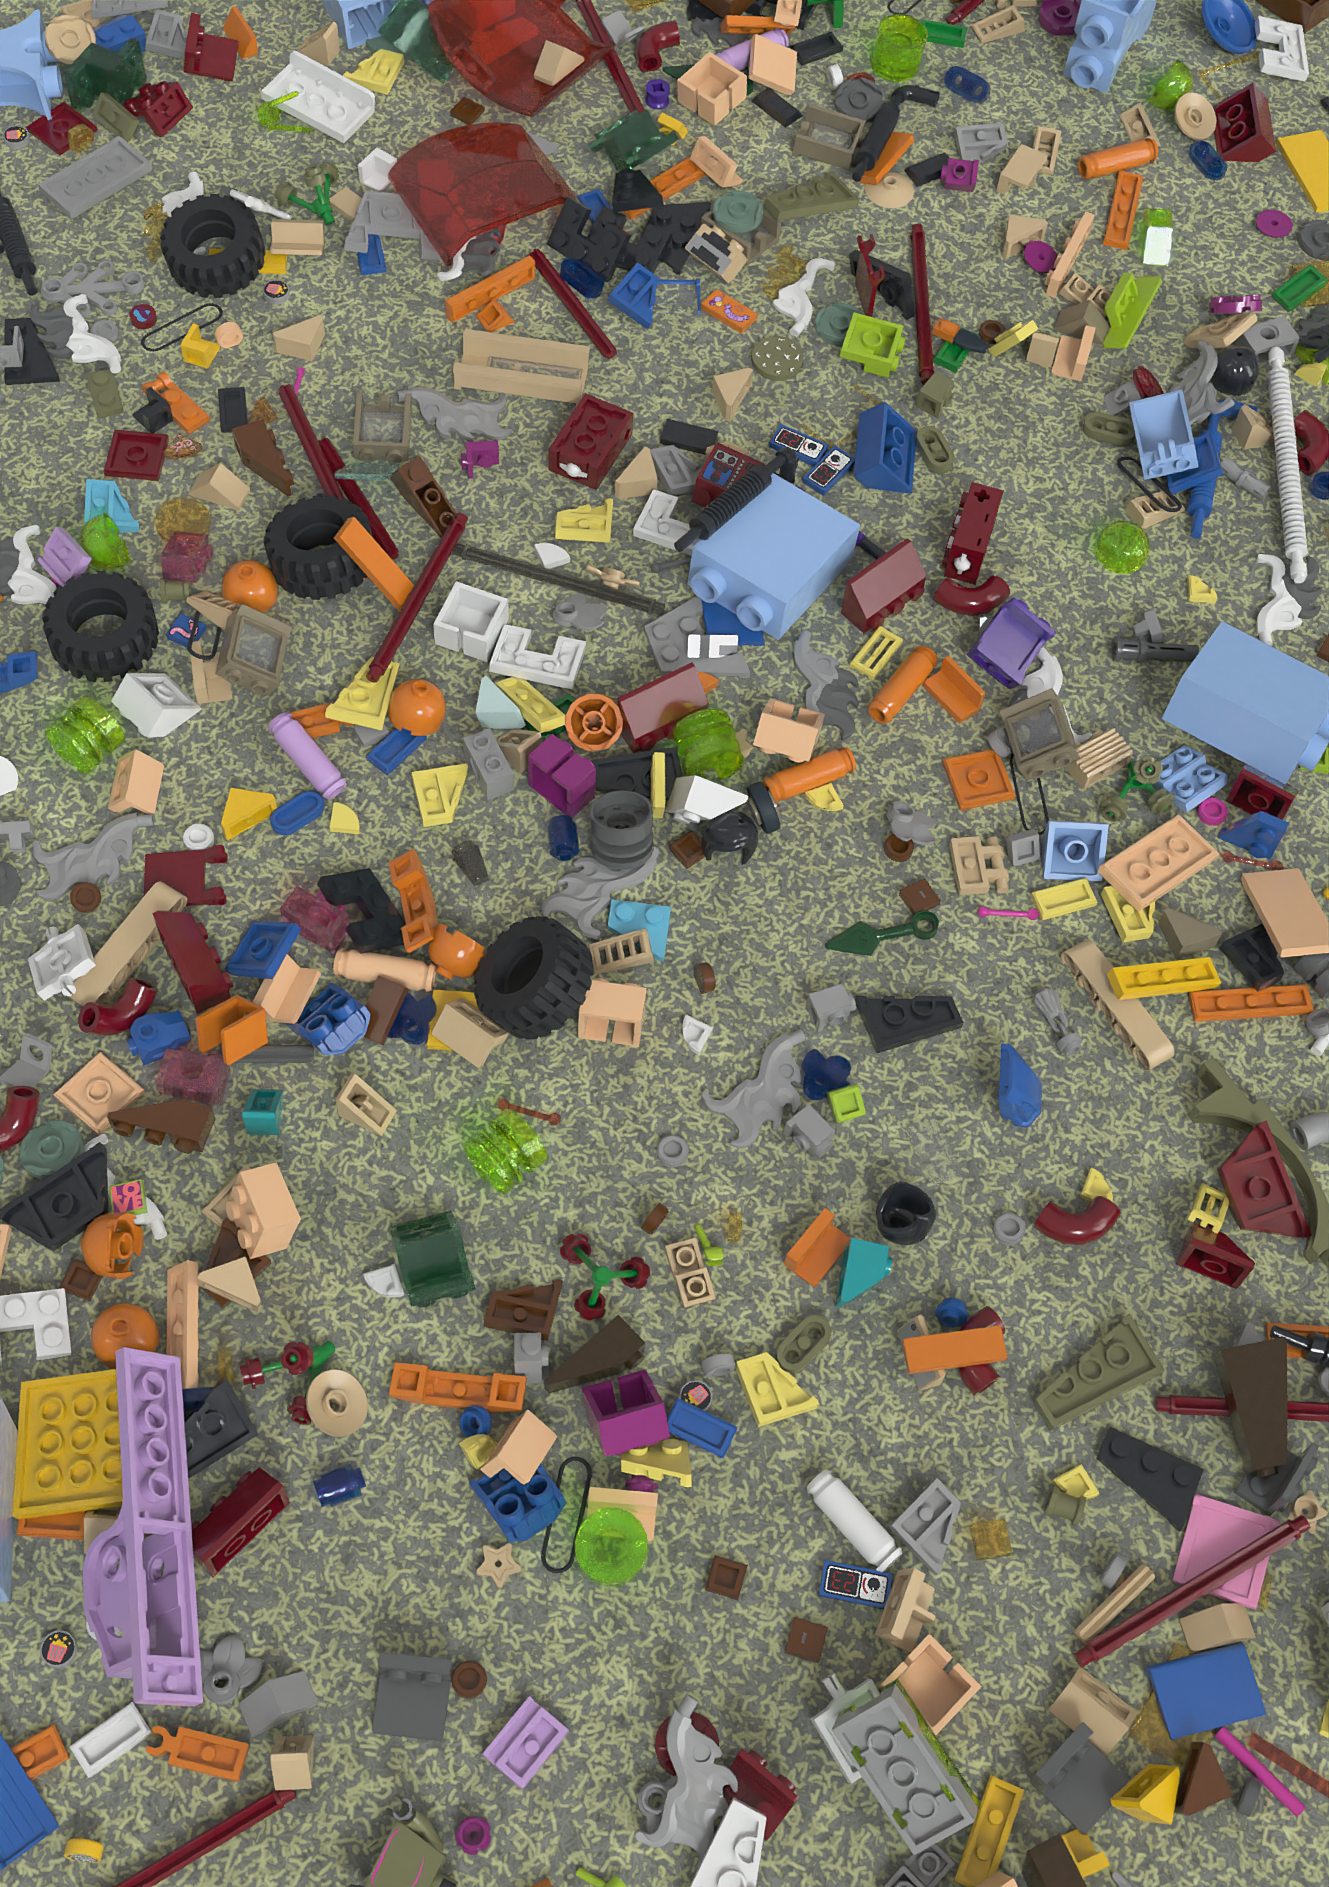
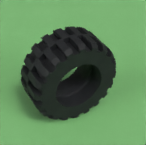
M210 194L209 197L199 195L196 196L197 199L190 201L188 199L182 203V207H176L171 212L172 217H167L160 234L161 250L172 277L181 288L185 287L186 291L193 295L197 291L200 297L208 298L209 295H214V298H223L224 294H230V296L237 294L238 289L242 288L244 290L250 285V280L254 281L259 275L258 269L261 270L265 262L264 241L253 212L241 201H234L233 197L226 195L224 197H220L219 194ZM216 237H225L233 240L226 249L217 254L198 255L194 253L195 249L206 240Z
M321 495L313 496L312 499H299L296 504L292 505L290 503L285 506L283 512L278 511L272 519L273 522L270 521L265 530L266 534L264 535L266 555L277 584L290 594L295 593V596L303 599L310 597L312 600H320L321 597H327L328 599L336 598L335 595L340 593L345 595L351 591L352 587L355 586L357 588L364 581L363 578L368 576L334 537L347 519L355 517L372 536L369 520L362 509L344 498L338 500L336 496L328 495L327 498H322ZM333 544L322 550L307 551L318 545Z
M97 571V574L86 572L82 573V577L77 579L74 577L68 579L64 587L60 585L53 592L54 597H49L42 616L43 629L54 660L58 661L59 666L65 672L70 670L73 677L81 679L85 675L87 681L96 682L97 678H103L104 682L113 681L112 677L120 675L121 679H123L129 670L134 669L137 672L143 667L142 660L149 661L153 655L152 648H157V636L159 634L153 605L146 590L132 578L127 577L124 579L123 574L113 572L112 575L107 574V571ZM115 615L125 619L124 623L116 631L105 636L88 637L77 633V630L85 621L95 616Z
M547 916L524 918L521 923L515 922L510 925V929L506 932L502 931L497 936L498 939L495 943L490 944L486 949L487 954L484 958H481L478 964L479 972L475 973L474 982L477 985L474 987V995L479 1010L512 1036L526 1040L538 1039V1036L546 1037L551 1035L552 1030H559L565 1026L564 1022L568 1018L572 1019L577 1013L576 1009L578 1006L583 1005L585 1002L586 991L590 990L592 985L590 976L594 973L591 952L580 938L557 920Z

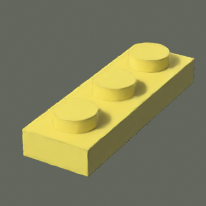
M511 677L495 682V685L520 709L522 717L540 733L565 725L566 715L525 679Z

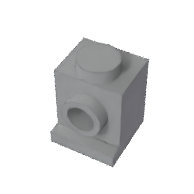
M842 983L809 994L806 1008L817 1032L823 1031L826 1023H830L833 1026L844 1022L850 1012L856 1010V1003L853 995L846 992Z
M808 1104L786 1122L783 1134L787 1138L793 1135V1141L801 1151L806 1152L808 1150L813 1157L816 1154L818 1157H822L833 1146L831 1142L835 1130Z
M541 1332L514 1333L515 1375L526 1376V1384L544 1383V1380L549 1376L548 1346H541Z

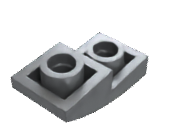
M936 1843L916 1855L912 1853L883 1887H935L956 1862Z

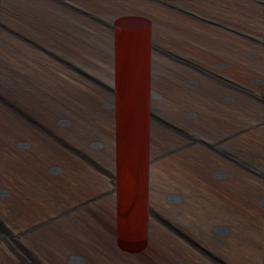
M1252 1734L1247 1744L1249 1747L1329 1798L1328 1780L1257 1734Z

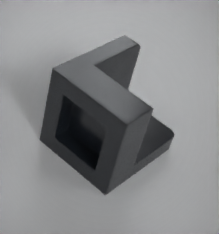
M149 387L146 389L149 403L134 412L133 417L150 433H155L171 423L173 416L170 404L153 388Z

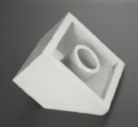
M126 673L111 700L119 709L120 714L130 719L138 727V731L148 738L166 736L202 709L170 677L161 673Z
M696 775L680 777L675 780L665 811L674 814L673 819L685 824H690V822L699 823L700 820L712 819L747 802L748 796Z

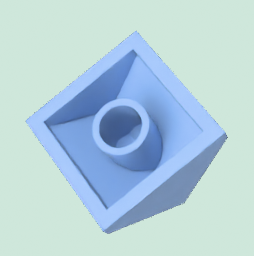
M1049 820L1041 839L1044 879L1079 880L1087 878L1088 881H1102L1103 876L1098 872V869L1105 862L1109 824Z

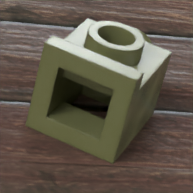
M935 371L920 389L916 407L939 419L943 407H948L952 401L954 394L951 391L954 388V381Z

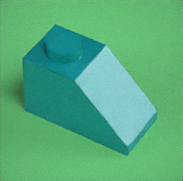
M851 1238L847 1242L844 1249L835 1307H844L879 1284L884 1276H889L892 1266V1257H888L889 1246Z

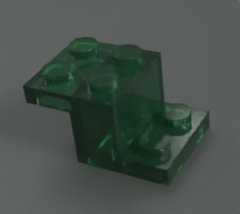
M399 0L377 31L442 84L445 83L472 44V42L419 0Z
M130 37L118 52L91 42L64 72L71 107L81 114L86 108H90L93 105L94 99H99L101 92L108 93L122 106L125 101L132 98L133 93L139 87L145 85L147 80L139 40Z
M648 109L641 113L634 110L618 119L609 127L594 135L596 140L588 145L594 153L605 148L616 170L620 172L623 169H632L644 163L679 140L675 131L666 135L664 131L660 132Z
M452 1210L389 1226L410 1307L416 1305L417 1307H428L436 1303V1300L446 1297L457 1299L466 1296L469 1291L476 1290L473 1276L468 1267L461 1232Z

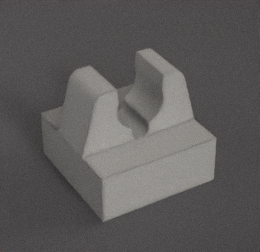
M1155 610L1145 612V620L1133 625L1135 639L1144 638L1147 642L1164 643L1163 633Z
M30 820L1 822L0 836L4 840H9L10 850H13V853L26 852V839L35 838V826Z
M1035 829L1005 836L1008 859L1013 867L1040 859L1039 833Z

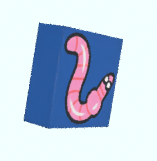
M180 614L167 632V639L187 647L194 619ZM198 621L193 642L201 638L207 629L206 624Z

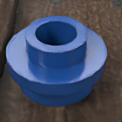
M945 1298L942 1303L938 1304L935 1311L937 1319L943 1325L950 1328L961 1327L968 1320L967 1306L957 1298Z
M472 1405L463 1411L459 1420V1426L462 1433L468 1438L478 1434L488 1435L492 1429V1419L484 1407Z

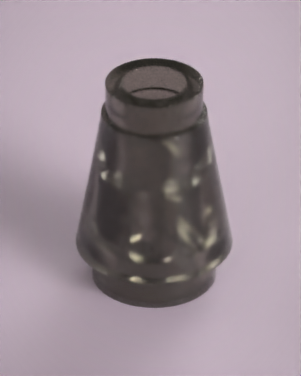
M472 840L460 843L452 850L454 856L452 860L474 886L479 885V881L486 882L489 880L490 877L487 874L479 845H475Z

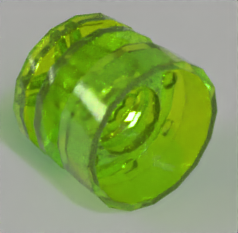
M892 14L880 21L870 58L871 68L877 75L892 82H905L912 79L918 73L928 38L927 29L922 22L905 14Z
M88 696L78 698L68 707V717L58 716L55 723L49 724L44 731L46 739L56 753L68 764L78 768L77 770L84 775H89L94 771L95 765H100L103 762L102 753L111 755L126 740L125 734L115 718L101 704Z
M720 709L697 711L683 718L674 727L672 737L677 745V752L681 756V764L686 777L696 775L706 779L704 771L716 769L719 780H723L734 775L743 766L744 755L735 737L736 732L727 712Z
M507 1108L488 1123L491 1134L480 1129L475 1134L476 1139L471 1137L463 1143L464 1151L476 1172L484 1181L492 1185L497 1192L506 1195L513 1189V1184L518 1185L523 1181L520 1169L531 1174L548 1160V1153L537 1134L517 1113Z
M619 1508L600 1509L589 1515L579 1526L575 1538L576 1561L582 1573L593 1583L605 1587L622 1586L633 1580L643 1569L648 1553L647 1534L641 1522L630 1512ZM609 1541L611 1544L618 1542L620 1544L617 1548L619 1555L615 1558L611 1554L605 1557L603 1555L605 1550L604 1542Z

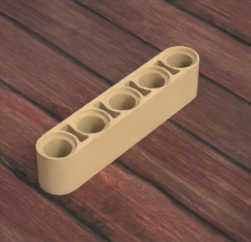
M161 881L155 883L95 955L94 961L96 966L91 968L86 975L78 977L73 982L76 992L75 994L71 992L72 996H69V998L81 1006L89 1002L103 1004L105 1001L108 1002L160 940L152 913L156 911L183 912L187 903V897Z
M1086 939L1061 954L1063 965L1067 964L1071 969L1072 977L1081 988L1084 987L1090 994L1088 998L1098 1011L1102 1010L1108 1018L1106 1020L1116 1035L1120 1034L1126 1043L1124 1045L1135 1059L1138 1058L1144 1065V1068H1142L1144 1071L1148 1072L1174 1056V1048L1170 1040L1137 998L1117 1000L1107 977V973L1113 966L1093 941Z

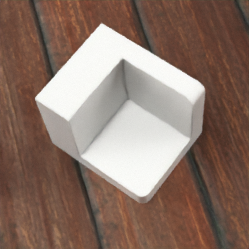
M379 148L374 149L358 165L359 181L371 189L381 192L398 176L397 158Z

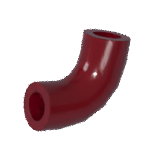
M675 20L654 25L640 36L635 49L636 60L642 72L657 71L662 65L659 52L662 49L680 45L679 29Z
M1304 410L1294 420L1295 436L1305 445L1297 453L1299 470L1305 475L1310 476L1319 470L1329 457V432L1327 427L1316 416Z
M994 575L990 576L977 588L964 587L948 577L936 590L933 600L956 614L976 616L989 613L1000 606L1010 595V588L1006 581Z
M130 977L123 993L112 1004L103 1005L94 1002L85 1004L78 1016L79 1028L82 1032L98 1036H113L129 1030V1027L137 1018L145 1016L159 990L144 980Z
M14 1086L7 1090L5 1109L0 1116V1153L10 1150L22 1141L32 1128L39 1107L40 1093L37 1089L30 1086Z
M1095 1196L1087 1208L1080 1213H1070L1050 1201L1036 1219L1033 1227L1045 1236L1062 1244L1084 1245L1097 1241L1105 1235L1118 1221L1121 1212L1116 1204L1102 1196Z
M985 1306L972 1315L959 1331L1001 1325L1002 1334H1005V1326L998 1314L992 1308ZM990 1363L956 1368L963 1383L974 1397L993 1385L1000 1378Z

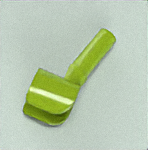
M702 1225L695 1226L694 1229L702 1244L704 1258L710 1260L705 1261L707 1266L723 1265L722 1246L711 1247Z
M579 1867L576 1873L577 1877L595 1887H627L616 1875L605 1883L601 1878Z

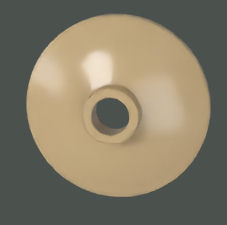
M1193 92L1186 93L1177 100L1175 118L1183 133L1194 140H1204L1211 136L1216 128V115L1209 101L1202 95Z
M888 172L878 185L865 184V193L878 206L899 208L912 200L914 187L903 175Z
M327 1370L316 1376L308 1387L306 1394L307 1411L312 1422L322 1432L334 1437H345L356 1432L363 1425L368 1412V1401L362 1385L354 1376L342 1370ZM329 1401L335 1405V1411L331 1409Z

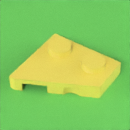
M380 49L372 54V57L358 64L359 69L351 74L347 71L343 76L370 91L388 95L404 64V54Z
M467 763L412 772V782L423 827L453 822L468 774Z
M1113 886L1104 887L1101 896L1122 942L1150 938L1154 929L1152 915L1155 911V901L1138 912Z

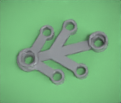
M100 262L98 268L90 275H88V268L84 263H76L72 266V270L61 279L49 278L45 280L42 284L41 295L47 302H61L64 304L68 299L72 298V295L85 294L88 301L100 307L104 315L110 316L117 312L116 302L106 299L98 293L126 291L130 294H137L144 289V281L141 273L129 271L122 276V281L99 282L103 277L114 274L115 269L112 262ZM105 267H110L108 270H102ZM79 269H83V270H84V271H82V272H76V271L79 270ZM85 278L79 284L71 285L76 279ZM88 303L79 304L76 308L83 318L88 317L91 313ZM107 306H113L111 309H105ZM81 308H86L85 311H78Z

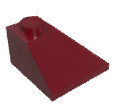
M1194 1221L1186 1233L1176 1265L1238 1289L1253 1270L1255 1262L1225 1233L1219 1231L1216 1234L1212 1232L1213 1226L1211 1224H1207L1206 1228L1200 1226V1223Z

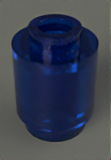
M568 815L553 817L548 826L550 854L559 861L572 860L580 852L577 824Z
M351 1463L320 1474L321 1478L313 1481L321 1507L327 1505L334 1507L362 1496L360 1489L366 1487L360 1467L353 1469Z

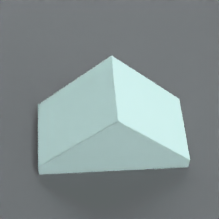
M487 676L483 677L475 711L481 727L522 729L526 726L520 709Z

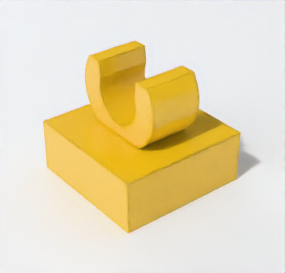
M663 112L657 120L661 126L657 132V138L662 140L665 135L669 134L670 138L667 143L671 146L677 142V137L684 139L688 133L683 122Z

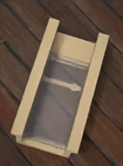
M465 329L463 334V357L461 363L455 362L453 368L454 389L461 390L462 387L576 403L577 406L582 399L586 384L590 346Z

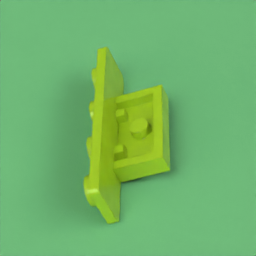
M1133 273L1122 274L1109 300L1105 303V315L1108 316L1111 328L1103 341L1104 348L1121 349L1128 347L1162 283L1160 276L1138 277L1135 282Z

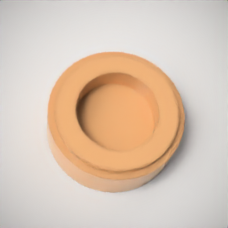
M226 322L216 329L215 338L221 347L228 348L238 345L243 339V333L237 323Z

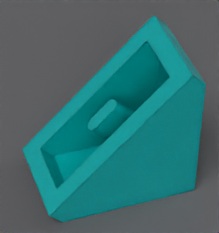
M251 1090L243 1109V1121L248 1135L280 1134L283 1090Z

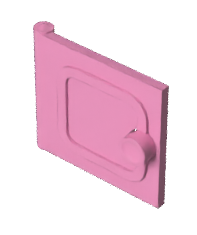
M1195 1493L1192 1501L1193 1507L1172 1582L1179 1585L1186 1583L1280 1525L1279 1520ZM1269 1556L1208 1594L1256 1610Z

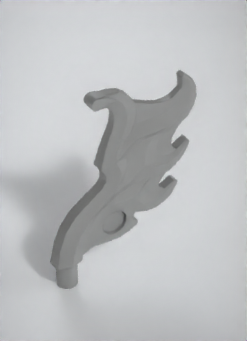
M1201 340L1197 344L1200 357L1178 377L1180 382L1168 391L1169 393L1183 390L1190 426L1201 417L1210 413H1221L1235 404L1231 397L1226 398L1224 402H1217L1215 387L1209 381L1217 368L1218 357L1213 345H1209L1205 340Z
M410 387V390L397 391L399 402L405 401L406 394H411L412 401L419 405L423 420L427 424L436 422V431L443 438L451 439V434L448 431H453L469 441L475 440L472 433H480L493 440L505 439L512 433L511 428L503 430L497 423L499 413L506 407L505 393H499V399L495 402L471 399L454 402L441 392L430 388Z
M136 812L121 816L107 824L93 842L84 844L79 841L53 852L43 851L40 842L34 840L32 845L35 860L46 867L50 876L49 886L45 890H37L36 894L45 900H56L66 895L71 888L79 883L89 882L96 886L104 876H108L106 881L108 887L114 884L121 874V867L118 861L123 859L124 862H129L132 856L134 832L138 830V827L153 826V814L138 815Z
M654 847L650 859L644 864L631 869L608 868L591 857L576 860L573 866H582L583 870L577 873L566 874L557 880L558 885L567 884L568 886L564 891L551 895L543 902L542 915L549 917L550 913H564L578 923V928L582 934L599 940L601 932L592 928L591 923L593 919L609 905L611 893L634 887L650 876L657 866L656 859L660 852L659 849Z
M801 1029L788 1035L785 1032L767 1046L762 1055L759 1075L756 1079L744 1080L722 1100H714L708 1091L702 1092L701 1099L705 1106L715 1114L724 1115L737 1127L739 1137L731 1141L730 1146L746 1148L752 1145L758 1138L761 1126L767 1121L773 1123L772 1131H776L781 1124L783 1109L786 1105L792 1106L793 1115L798 1111L800 1096L791 1084L799 1085L801 1083V1074L799 1067L791 1056V1050L794 1045L805 1041V1036Z
M686 1694L678 1709H673L666 1734L667 1751L676 1771L677 1780L675 1784L667 1787L658 1828L651 1833L637 1829L634 1832L636 1840L651 1847H661L668 1842L692 1847L699 1856L698 1862L694 1866L697 1871L714 1837L713 1822L718 1816L723 1818L728 1809V1804L723 1797L722 1788L724 1785L729 1784L733 1792H738V1782L734 1773L727 1766L714 1762L716 1757L720 1758L723 1754L719 1746L713 1739L695 1730L692 1726L690 1716L698 1701Z

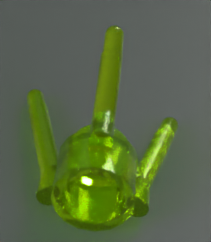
M298 91L286 94L272 101L262 102V106H257L261 127L267 126L268 131L284 130L311 133L312 128L276 124V122L281 121L280 114L286 112L275 105L298 96Z

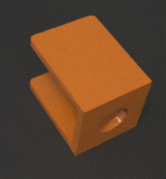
M238 995L196 1017L199 1051L205 1053L222 1043L223 1060L226 1065H231L268 1043L265 1008Z

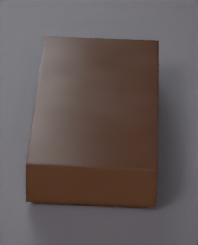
M378 976L365 1005L371 1016L366 1034L363 1037L384 1045L408 992V988Z

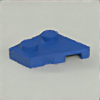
M637 262L610 293L608 301L648 330L653 320L652 312L655 305L658 277Z
M1260 811L1248 819L1244 818L1237 821L1234 828L1229 830L1225 827L1221 828L1217 838L1249 851L1253 857L1270 860L1285 834L1289 822Z

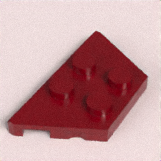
M1267 1120L1260 1122L1217 1169L1240 1230L1282 1236L1311 1237V1231Z

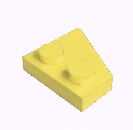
M1033 320L1024 324L1019 322L994 338L996 344L988 350L996 357L1027 338L1038 327Z
M605 499L604 505L591 508L590 504L579 506L577 509L557 512L555 539L610 543L613 499Z
M768 1352L736 1361L735 1369L757 1427L817 1409L819 1406L818 1400L814 1396L810 1397L797 1385L798 1381L789 1372L783 1371L779 1363Z
M666 1439L653 1445H643L620 1454L621 1472L644 1475L659 1481L663 1479L665 1474L680 1478V1486H692L687 1441Z

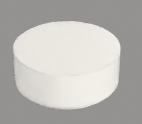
M838 64L827 68V78L834 91H837L839 86L844 83Z
M194 824L185 830L183 840L186 848L190 851L204 850L213 845L214 835L209 826Z

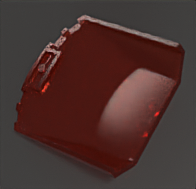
M433 0L427 7L429 20L436 39L446 57L461 76L490 100L511 111L529 117L536 115L611 54L616 46L613 41L607 45L590 39L554 0ZM546 40L584 57L583 63L554 86L534 79V72Z
M478 123L443 131L411 148L393 165L388 173V179L447 267L452 265L453 257L472 237L558 204H564L567 197L579 201L547 156L520 124Z

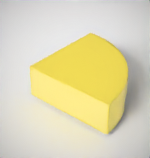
M1318 362L1303 364L1294 375L1317 387L1328 365Z
M1189 575L1187 578L1188 601L1216 603L1217 595L1213 588L1210 589L1205 583L1201 582V578Z
M832 783L806 791L804 794L805 798L819 809L826 811L843 809L844 805Z
M334 802L330 832L360 834L357 815L348 806Z
M1091 1167L1080 1197L1092 1201L1095 1196H1102L1113 1202L1112 1191L1104 1180V1176Z
M485 1434L473 1435L459 1443L467 1460L476 1470L484 1464L497 1444L491 1436Z
M1082 1464L1052 1481L1055 1486L1059 1487V1491L1079 1498L1082 1495L1086 1499H1091L1100 1494Z

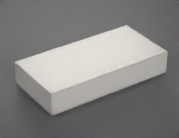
M131 1702L69 1747L88 1778H91L152 1734L135 1704Z

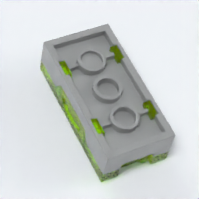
M898 1678L885 1685L880 1696L858 1708L853 1704L839 1712L832 1728L833 1734L913 1855L975 1822L980 1801Z

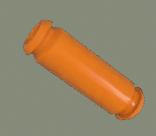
M1146 138L1145 140L1141 139L1089 153L1079 159L1078 171L1082 178L1090 180L1091 177L1098 178L1146 165L1149 161L1153 163L1158 157V146L1153 139Z
M927 646L914 648L913 652L909 654L876 694L873 701L869 703L868 712L875 721L881 724L892 721L893 717L898 714L929 676L933 668L937 666V655Z
M840 747L839 751L832 750L810 759L809 762L804 761L773 773L771 778L766 776L762 783L766 790H770L777 804L778 800L784 801L845 777L848 772L852 774L856 769V761L849 748Z

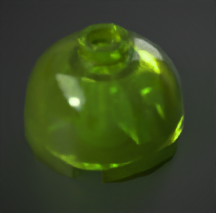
M1179 59L1175 60L1168 68L1170 72L1168 71L1165 76L1161 77L1152 90V95L1147 99L1151 105L1160 110H1175L1177 100L1182 95L1190 93L1194 85L1191 70Z
M107 513L97 515L88 520L81 529L79 539L81 547L92 558L90 563L94 567L103 571H113L131 563V558L125 540L121 542L117 534L120 532L118 526Z
M1124 520L1113 522L1106 526L1099 534L1094 546L1095 557L1097 560L1099 559L1104 568L1117 574L1134 573V571L1143 568L1150 554L1149 537L1145 530L1134 522Z

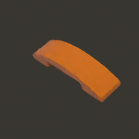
M414 849L388 863L392 884L400 892L406 925L401 927L405 950L408 953L435 938L434 931L438 926L432 890L422 863Z
M395 1362L389 1396L413 1403L463 1410L472 1405H479L488 1412H519L523 1408L527 1377L493 1373V1377L434 1371L429 1370L428 1366Z

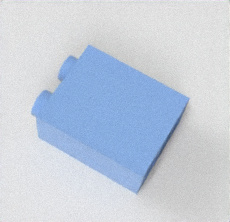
M773 473L771 475L772 483L768 488L755 497L707 540H700L693 547L687 585L691 586L693 592L701 600L708 603L717 602L735 613L741 623L748 629L753 631L762 630L779 640L852 560L860 524Z
M1222 621L1183 674L1162 719L1286 785L1298 765L1312 772L1329 744V676Z

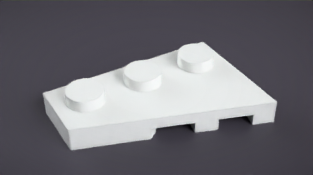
M733 1797L689 1887H756L766 1814Z

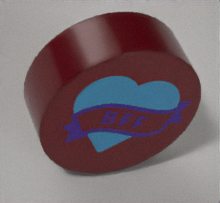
M147 304L137 305L129 313L131 324L138 329H149L157 322L155 309Z

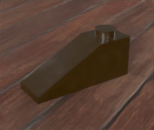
M617 1315L544 1380V1389L548 1393H553L620 1374L626 1368L632 1371L644 1359L645 1342Z

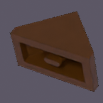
M1204 1742L1191 1743L1178 1786L1174 1813L1183 1816L1193 1815L1233 1795L1211 1745Z

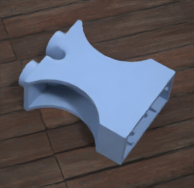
M1082 0L1074 29L1077 37L1069 49L1063 76L1072 79L1080 87H1092L1107 93L1126 52L1134 41L1139 42L1150 26L1157 0Z
M35 10L22 22L0 30V106L29 108L42 116H47V120H52V98L63 97V84L58 65L51 66V63L60 61H57L50 55L45 46L46 29L41 11Z

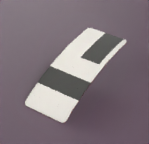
M690 634L688 636V657L721 658L737 654V635Z

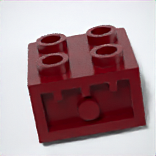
M191 13L185 47L184 72L232 82L239 41L205 34V26H200L201 15Z
M161 81L153 85L147 83L139 88V94L136 97L130 98L123 103V107L135 117L144 116L154 134L159 137H164L193 109L192 104L177 81L168 83Z
M741 1748L729 1767L737 1779L738 1792H733L729 1784L724 1785L722 1788L723 1797L728 1807L733 1797L766 1814L763 1840L767 1842L799 1799V1796L794 1793L797 1788L782 1774L776 1777L765 1767L768 1763L757 1752L751 1749L747 1753Z

